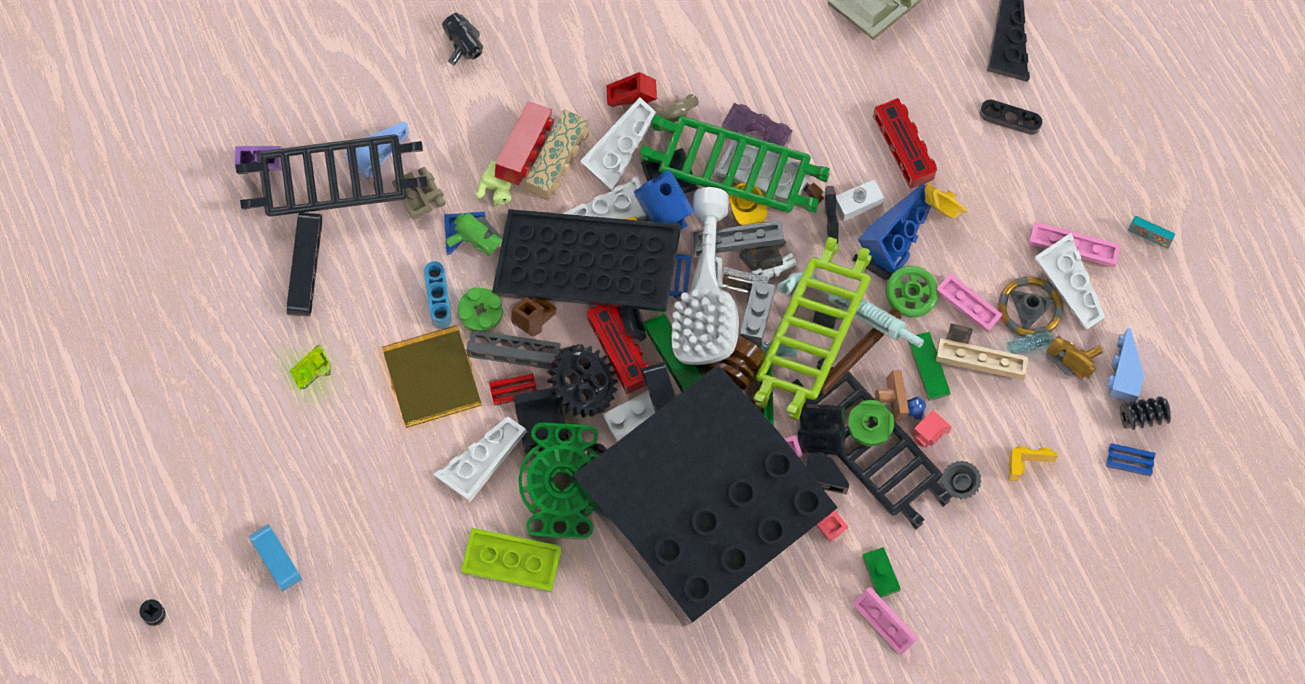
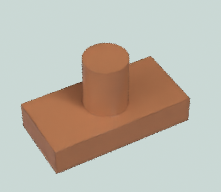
M893 370L886 377L888 389L876 390L875 400L881 403L890 402L894 420H902L909 413L902 370Z

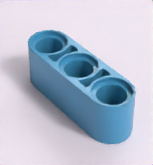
M432 261L424 268L432 323L436 328L445 329L452 321L446 275L443 265L440 262ZM432 272L440 273L438 277L430 276ZM436 292L443 293V296L440 298H434L433 294H435ZM438 313H445L446 317L438 319L436 315Z
M269 524L249 535L250 540L282 592L302 580Z

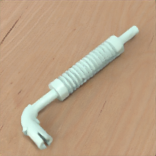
M803 272L792 273L786 280L779 283V292L781 294L784 292L783 295L787 296L795 290ZM812 274L811 278L819 280L816 275ZM824 292L829 295L828 302L847 311L852 300ZM862 298L855 314L856 318L880 330L883 334H887V336L894 340L902 337L919 348L922 346L924 340L906 330L905 322Z

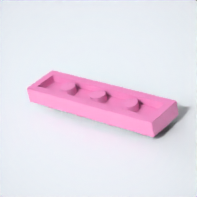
M1034 222L1028 245L1047 249L1072 233L1075 246L1079 250L1082 259L1115 268L1120 244Z

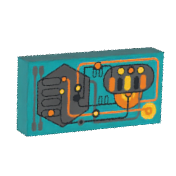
M1134 216L1127 230L1167 249L1175 237V233L1138 216Z

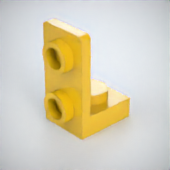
M1027 446L1012 448L1009 454L1008 481L1018 482L1021 474L1024 475L1025 461L1021 460L1055 462L1058 452L1052 451L1050 448H1039L1038 450H1031Z

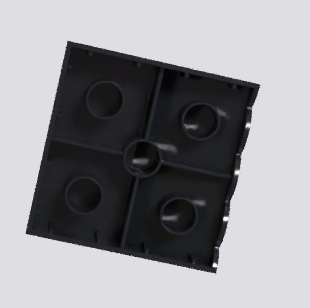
M719 365L571 478V481L684 627L697 620L838 508L783 436Z

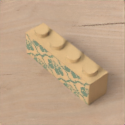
M566 109L563 110L525 179V189L547 200L551 198L552 194L556 195L561 183L559 181L561 177L567 175L571 159H575L579 153V144L582 140L585 141L589 135L588 119Z

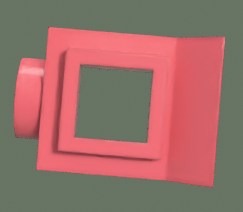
M932 410L914 428L912 436H914V441L919 446L927 448L930 445L932 447L943 434L950 433L952 426Z

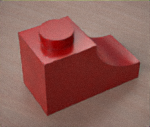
M641 72L606 85L607 105L611 107L634 104L639 98L646 103L657 100L656 79Z

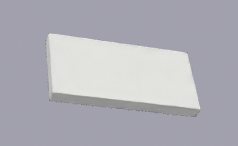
M732 140L715 170L717 176L725 178L738 144L737 141ZM746 145L733 180L734 183L747 182L759 148ZM770 151L766 153L755 186L759 188L763 195L766 194L780 154ZM790 158L787 159L773 199L786 203L800 162ZM805 174L798 195H801L810 178L809 175Z

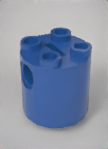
M670 170L633 191L635 198L650 222L680 224L682 230L688 226L685 218L695 212Z

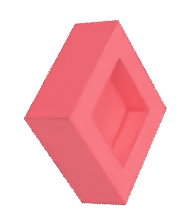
M833 511L816 525L830 543L849 528L836 511Z

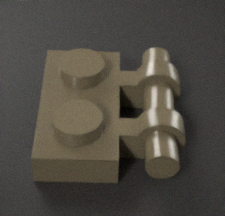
M426 167L420 168L418 172L420 177H427L429 193L424 194L421 187L406 189V198L402 200L412 220L431 212L430 202L432 201L436 202L438 207L446 204L443 199V192L437 188L434 183L435 178L432 173L427 171ZM412 172L404 175V179L415 178ZM394 180L392 184L397 192L396 180Z

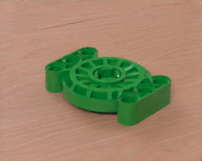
M538 423L532 428L531 432L532 441L537 446L525 457L520 467L518 478L522 501L533 514L527 521L526 530L530 536L535 538L586 540L592 535L594 529L592 521L587 517L595 510L589 507L590 504L572 481L568 488L561 491L554 485L553 479L558 474H566L571 479L574 474L589 464L592 458L598 457L596 452L591 449L597 443L598 432L596 428L590 425ZM539 429H545L548 437L545 440H539L536 438L535 432ZM562 430H567L570 432L571 438L568 441H562L559 439L558 433ZM586 431L591 432L594 435V440L588 443L584 442L581 438L582 433ZM534 454L535 458L531 462L530 467H527L528 460ZM524 472L527 473V485L522 487V476ZM525 492H528L529 497L533 502L532 505H530L526 500L524 494ZM535 520L542 522V531L533 532L530 528L531 522ZM559 521L566 525V531L561 534L556 533L553 529V525ZM579 523H586L589 526V532L585 535L579 534L576 526Z

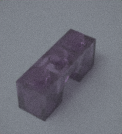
M734 103L722 123V128L744 135L755 131L763 136L764 141L784 147L788 146L792 138L793 130L786 124L776 123L770 120L767 115L757 114L743 104Z

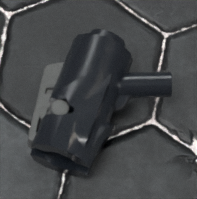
M456 12L448 16L443 21L442 28L445 30L449 40L454 42L455 48L448 62L455 66L462 55L466 59L472 60L480 57L483 50V45L479 41L480 32L462 14L459 15Z

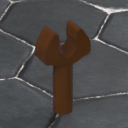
M814 182L811 185L809 183L806 184L803 191L807 193L808 197L819 199V204L824 199L821 195L823 190Z

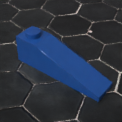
M921 184L872 223L858 239L861 247L870 250L871 260L891 274L897 269L902 268L910 257L908 251L911 244L917 241L918 236L916 233L920 224H924L931 209V206L925 202V184Z

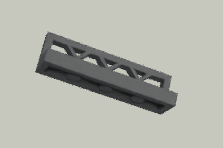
M472 330L466 351L467 356L470 358L551 369L553 367H551L550 363L559 354L561 343ZM476 337L486 338L489 344L476 343ZM501 341H506L510 344L511 348L496 345ZM524 344L530 345L534 351L523 350L518 348ZM546 347L555 349L554 354L543 353L540 351H542Z

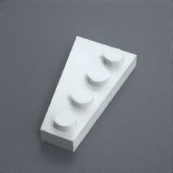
M1072 233L1035 256L1034 260L1086 331L1103 320L1105 315L1091 286L1089 275L1085 271Z
M507 417L488 431L479 442H474L468 447L466 452L458 458L456 456L449 462L448 466L442 470L439 469L433 475L468 502H471L527 431L510 417Z

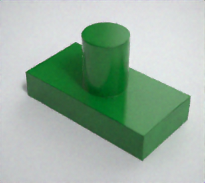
M882 547L862 554L863 562L878 596L883 598L900 592V585L885 548Z

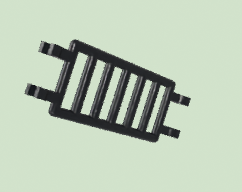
M392 134L260 151L258 153V162L235 165L238 175L260 172L263 197L240 200L241 209L264 207L266 216L273 217L404 200L406 198V189L428 186L426 176L404 179L401 154L422 152V141L400 144L398 135ZM391 144L397 192L384 193L378 145ZM369 146L375 195L362 196L356 148ZM347 149L353 197L340 199L334 151ZM325 152L331 200L318 202L311 154ZM303 155L309 203L296 205L289 156ZM267 159H281L287 206L273 208Z
M822 358L817 362V369H821L825 358ZM848 371L826 394L819 393L815 400L806 398L804 404L820 403L845 381L855 391L837 406H845L846 410L860 398L864 401L875 399ZM798 379L792 382L793 384L804 387ZM894 421L892 432L900 441L864 471L854 461L872 446L860 444L849 454L844 451L843 455L838 457L891 516L902 512L914 529L917 530L923 525L925 519L910 506L911 502L927 489L936 497L942 507L950 502L952 496L937 483L942 477L941 471ZM848 426L845 427V439L851 435ZM907 447L916 458L878 488L870 477ZM922 464L931 475L893 505L885 494Z

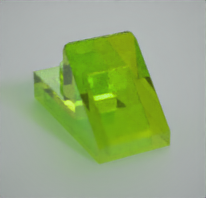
M317 345L289 372L299 390L306 389L319 376L331 375V362L322 346Z

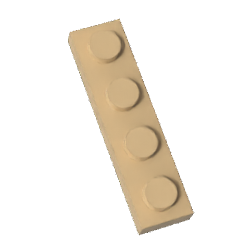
M940 338L936 362L1024 380L1027 372L1028 357Z

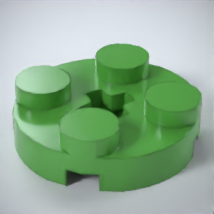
M474 287L469 289L460 299L458 313L465 328L470 331L485 332V330L493 329L500 323L503 316L501 299L496 293H492L489 289ZM484 306L486 312H481L480 315H477L475 308Z
M875 400L861 402L853 408L848 418V429L852 439L865 446L884 444L894 428V417L891 411L889 412L883 403ZM872 418L873 422L877 423V426L868 428L865 422Z

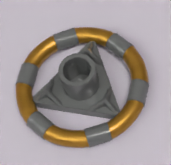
M1025 276L1013 280L1003 289L999 297L998 310L1003 314L1001 320L1013 333L1027 338H1037L1049 334L1058 326L1062 319L1063 303L1059 293L1048 281L1037 277ZM1026 285H1036L1046 291L1052 299L1014 289ZM1010 293L1022 327L1010 319L1006 307ZM1054 303L1055 308L1052 320L1044 327L1029 330Z

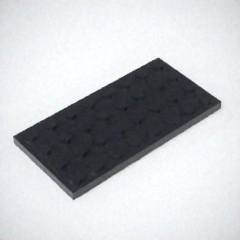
M508 209L492 293H496L499 296L527 297L529 299L666 312L681 226L680 224Z

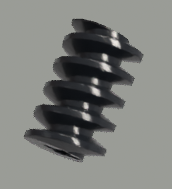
M1158 396L1156 400L1148 398L1147 402L1144 399L1139 400L1138 403L1131 401L1129 405L1123 402L1120 405V417L1124 429L1129 424L1131 429L1135 430L1136 423L1139 424L1141 429L1144 428L1145 421H1147L1149 427H1153V420H1156L1157 424L1161 425L1162 418L1165 419L1167 424H1170L1171 410L1167 399Z

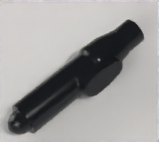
M855 254L852 260L856 262L858 255ZM872 260L866 266L867 270L884 280H888L891 276L888 271L877 266Z

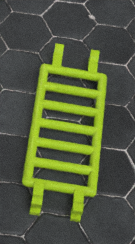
M828 237L821 258L812 257L809 259L756 373V380L762 382L760 390L754 397L757 407L766 408L773 387L795 394L793 401L787 408V412L790 413L789 418L798 420L806 398L817 399L871 281L870 275L864 273L866 266H868L872 259V256L869 255V249L861 247L854 268L850 269L831 263L839 249V245H836L837 239ZM817 267L858 280L860 283L856 292L813 279L811 276ZM808 286L852 301L847 311L802 296ZM799 305L842 319V323L837 331L794 317L797 306ZM789 325H793L834 340L830 349L826 350L784 336ZM783 344L825 358L819 370L775 354L779 345ZM772 363L814 377L816 380L810 390L766 375Z

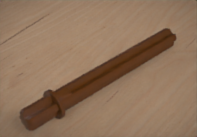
M893 308L888 312L892 316L901 319L898 310L896 311ZM872 328L829 371L820 393L826 394L885 334L876 328Z

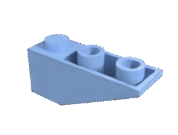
M1127 328L1124 335L1120 334L1117 347L1120 348L1119 355L1115 354L1112 367L1115 368L1114 375L1109 376L1106 388H1110L1109 397L1131 402L1136 401L1139 397L1144 374L1131 328Z

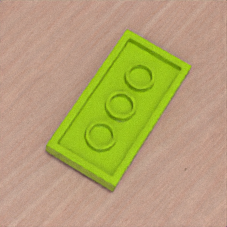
M471 528L461 574L552 593L562 546Z

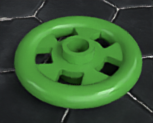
M905 266L897 269L889 277L886 285V297L890 306L896 311L898 310L901 315L911 318L921 317L929 313L936 305L939 293L936 290L938 286L934 277L927 270L918 266ZM909 275L911 281L903 284L900 278ZM920 277L927 283L924 288L917 282ZM895 289H901L902 297L896 298ZM909 289H913L915 291L914 296L908 293ZM923 293L929 296L926 304L920 301ZM906 301L915 303L914 309L905 307Z

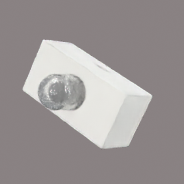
M872 180L837 195L836 209L844 222L883 205L884 196L875 180Z

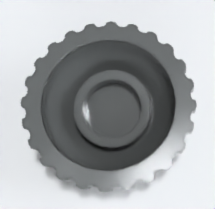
M956 461L944 469L942 485L955 499L971 498L972 495H976V492L979 491L980 483L982 482L980 479L981 475L972 463Z

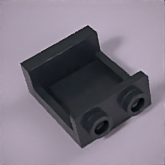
M549 388L513 395L518 424L527 431L522 437L525 453L530 452L537 446L531 438L532 428L536 424H565L562 407H558L560 400H552L555 391L550 392L548 391ZM539 429L535 432V436L539 440H545L548 437V433L545 429ZM562 430L558 433L560 440H569L567 430Z

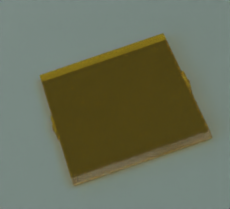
M458 325L382 346L391 377V388L394 394H396L406 428L482 406L472 374V363L469 357H467Z

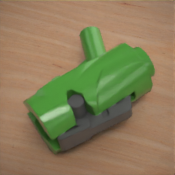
M467 212L466 215L461 213L454 221V224L457 225L455 230L458 233L446 239L449 247L463 240L471 242L474 248L490 256L501 243L502 236L483 216L475 218Z

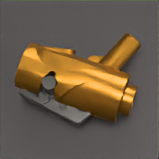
M1058 335L1046 350V357L1066 375L1074 374L1081 380L1084 377L1089 379L1096 370V367L1093 366L1095 361L1092 359L1103 353L1102 347L1098 345L1089 351L1078 350L1074 347V343Z

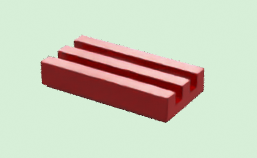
M534 373L489 382L494 406L514 402L513 395L497 398V395L532 388V391H537ZM529 381L531 382V383H526V384H521V385H517V386H512V387H507V388H502V389H497V390H495V388H500V387L515 385V384L524 383V382H529Z

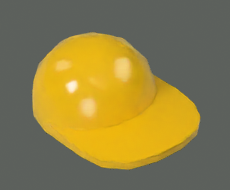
M740 183L735 188L744 190L746 183ZM754 186L752 193L763 196L759 188ZM729 196L730 206L739 224L743 226L764 223L768 213L767 206Z

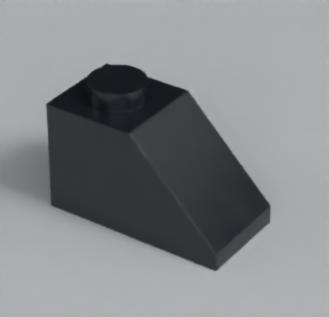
M821 452L809 453L806 467L821 487L827 491L847 495L850 484L833 459Z

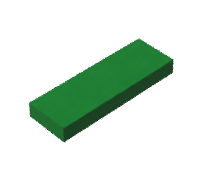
M930 331L916 335L924 340L922 346L919 348L909 341L908 343L928 401L949 396L951 392L941 363L936 362L937 351Z

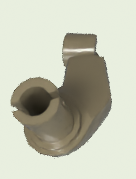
M689 94L682 100H674L666 107L651 106V108L656 111V115L668 121L676 122L680 116L686 117L689 110L698 106L699 101L696 96L693 97L694 94Z

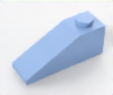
M404 121L369 137L396 134L401 143L409 134L408 124ZM391 144L378 145L380 165L392 153ZM369 146L356 148L358 171L361 176L368 180L372 176ZM346 152L345 158H346L347 165L349 166V163H348V155H347V152Z

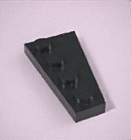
M1024 0L999 1L987 71L1028 82L1030 72H1028L1027 65L1029 59L1028 53H1026L1027 35L1024 29Z

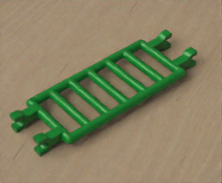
M654 115L652 120L653 130L672 133L665 154L643 145L640 155H642L641 160L660 164L659 172L661 174L670 170L676 179L705 188H719L727 192L728 195L786 213H790L793 207L797 206L816 214L819 199L798 195L805 174L827 183L830 168L809 164L811 160L809 154L689 117L680 116L675 123ZM688 126L697 130L680 171L670 168L669 165L683 128ZM705 132L717 135L704 173L700 177L690 174V170ZM727 138L737 141L738 144L722 184L710 179ZM746 145L759 148L745 188L742 190L731 185ZM770 151L780 154L764 197L752 193L766 153ZM790 157L801 162L786 203L773 198L787 159Z

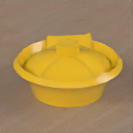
M931 184L926 185L925 202L953 220L963 213H968L967 209L956 201V194L949 190L947 193H944Z

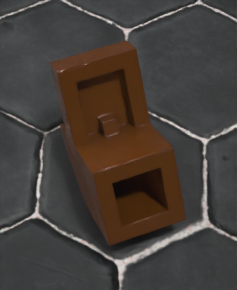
M525 297L512 308L511 322L530 336H537L542 332V326L556 314L557 307L546 300L536 299L532 301Z

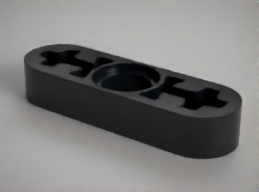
M992 99L984 101L980 109V116L983 120L1030 135L1038 133L1043 123L1041 116L1037 113ZM989 107L993 108L992 114L987 113ZM1000 110H1003L1001 118L998 117ZM1007 113H1014L1017 116V120L1013 122L1008 121L1005 115ZM1021 117H1024L1022 124H1019ZM1031 120L1035 121L1033 127L1029 126Z

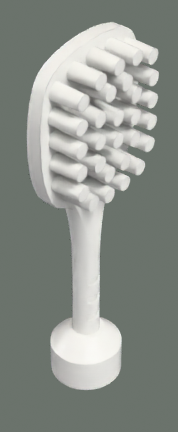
M701 188L693 195V209L695 211L693 214L703 221L701 269L696 288L689 295L687 293L681 294L682 301L675 302L676 312L672 315L674 318L671 335L674 355L684 364L701 365L726 359L733 353L738 339L739 316L737 306L730 294L719 288L716 279V224L727 216L729 202L727 192L719 188Z

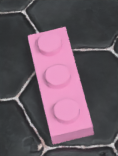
M951 273L936 289L939 293L938 295L987 333L1003 315Z
M871 587L867 588L853 603L900 656L918 639Z

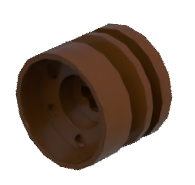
M738 335L733 353L726 359L707 364L705 370L708 373L719 365L742 391H746L750 381L754 378L752 371L758 370L764 358V353L754 343Z

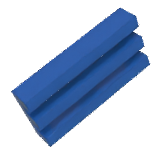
M676 254L678 262L674 291L670 290L669 294L673 298L678 299L682 293L688 292L691 255ZM682 260H687L683 292L679 291Z
M1111 443L1109 445L1106 467L1151 477L1156 453ZM1113 451H1115V452H1120V453H1124V454H1129V455H1133V456H1138V457H1142V458H1147V459H1149V460H1145V459H1141V458H1136V457H1132V456H1127V455H1123V454H1118V453H1114ZM1112 458L1123 460L1130 463L1146 465L1147 469L1119 462L1112 461Z

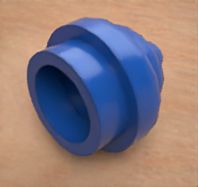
M920 396L907 400L909 409L907 415L914 417L916 420H922L926 409L925 400H922Z

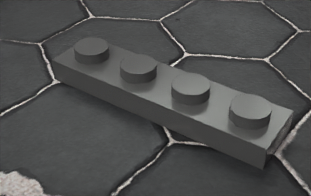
M781 220L716 229L715 253L784 244ZM703 231L694 232L697 256L702 253Z

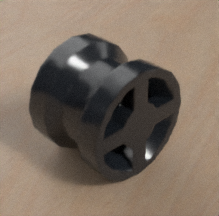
M149 599L142 603L139 613L146 624L158 626L164 622L166 611L159 601Z

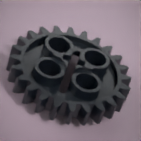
M583 344L577 348L575 345H572L554 357L555 360L550 363L553 368L548 370L547 373L552 377L546 381L553 384V386L548 391H555L552 400L559 399L558 407L565 405V413L573 410L574 417L581 414L582 418H585L588 414L590 417H593L610 407L609 402L615 400L612 394L617 392L618 389L613 387V385L618 383V380L612 379V376L616 374V371H610L609 368L613 364L605 363L606 355L602 358L599 357V349L592 353V346L584 349ZM579 362L583 364L584 369L579 366ZM565 377L570 380V384L566 382ZM595 378L599 381L600 386L596 384ZM581 393L586 396V401L581 397Z

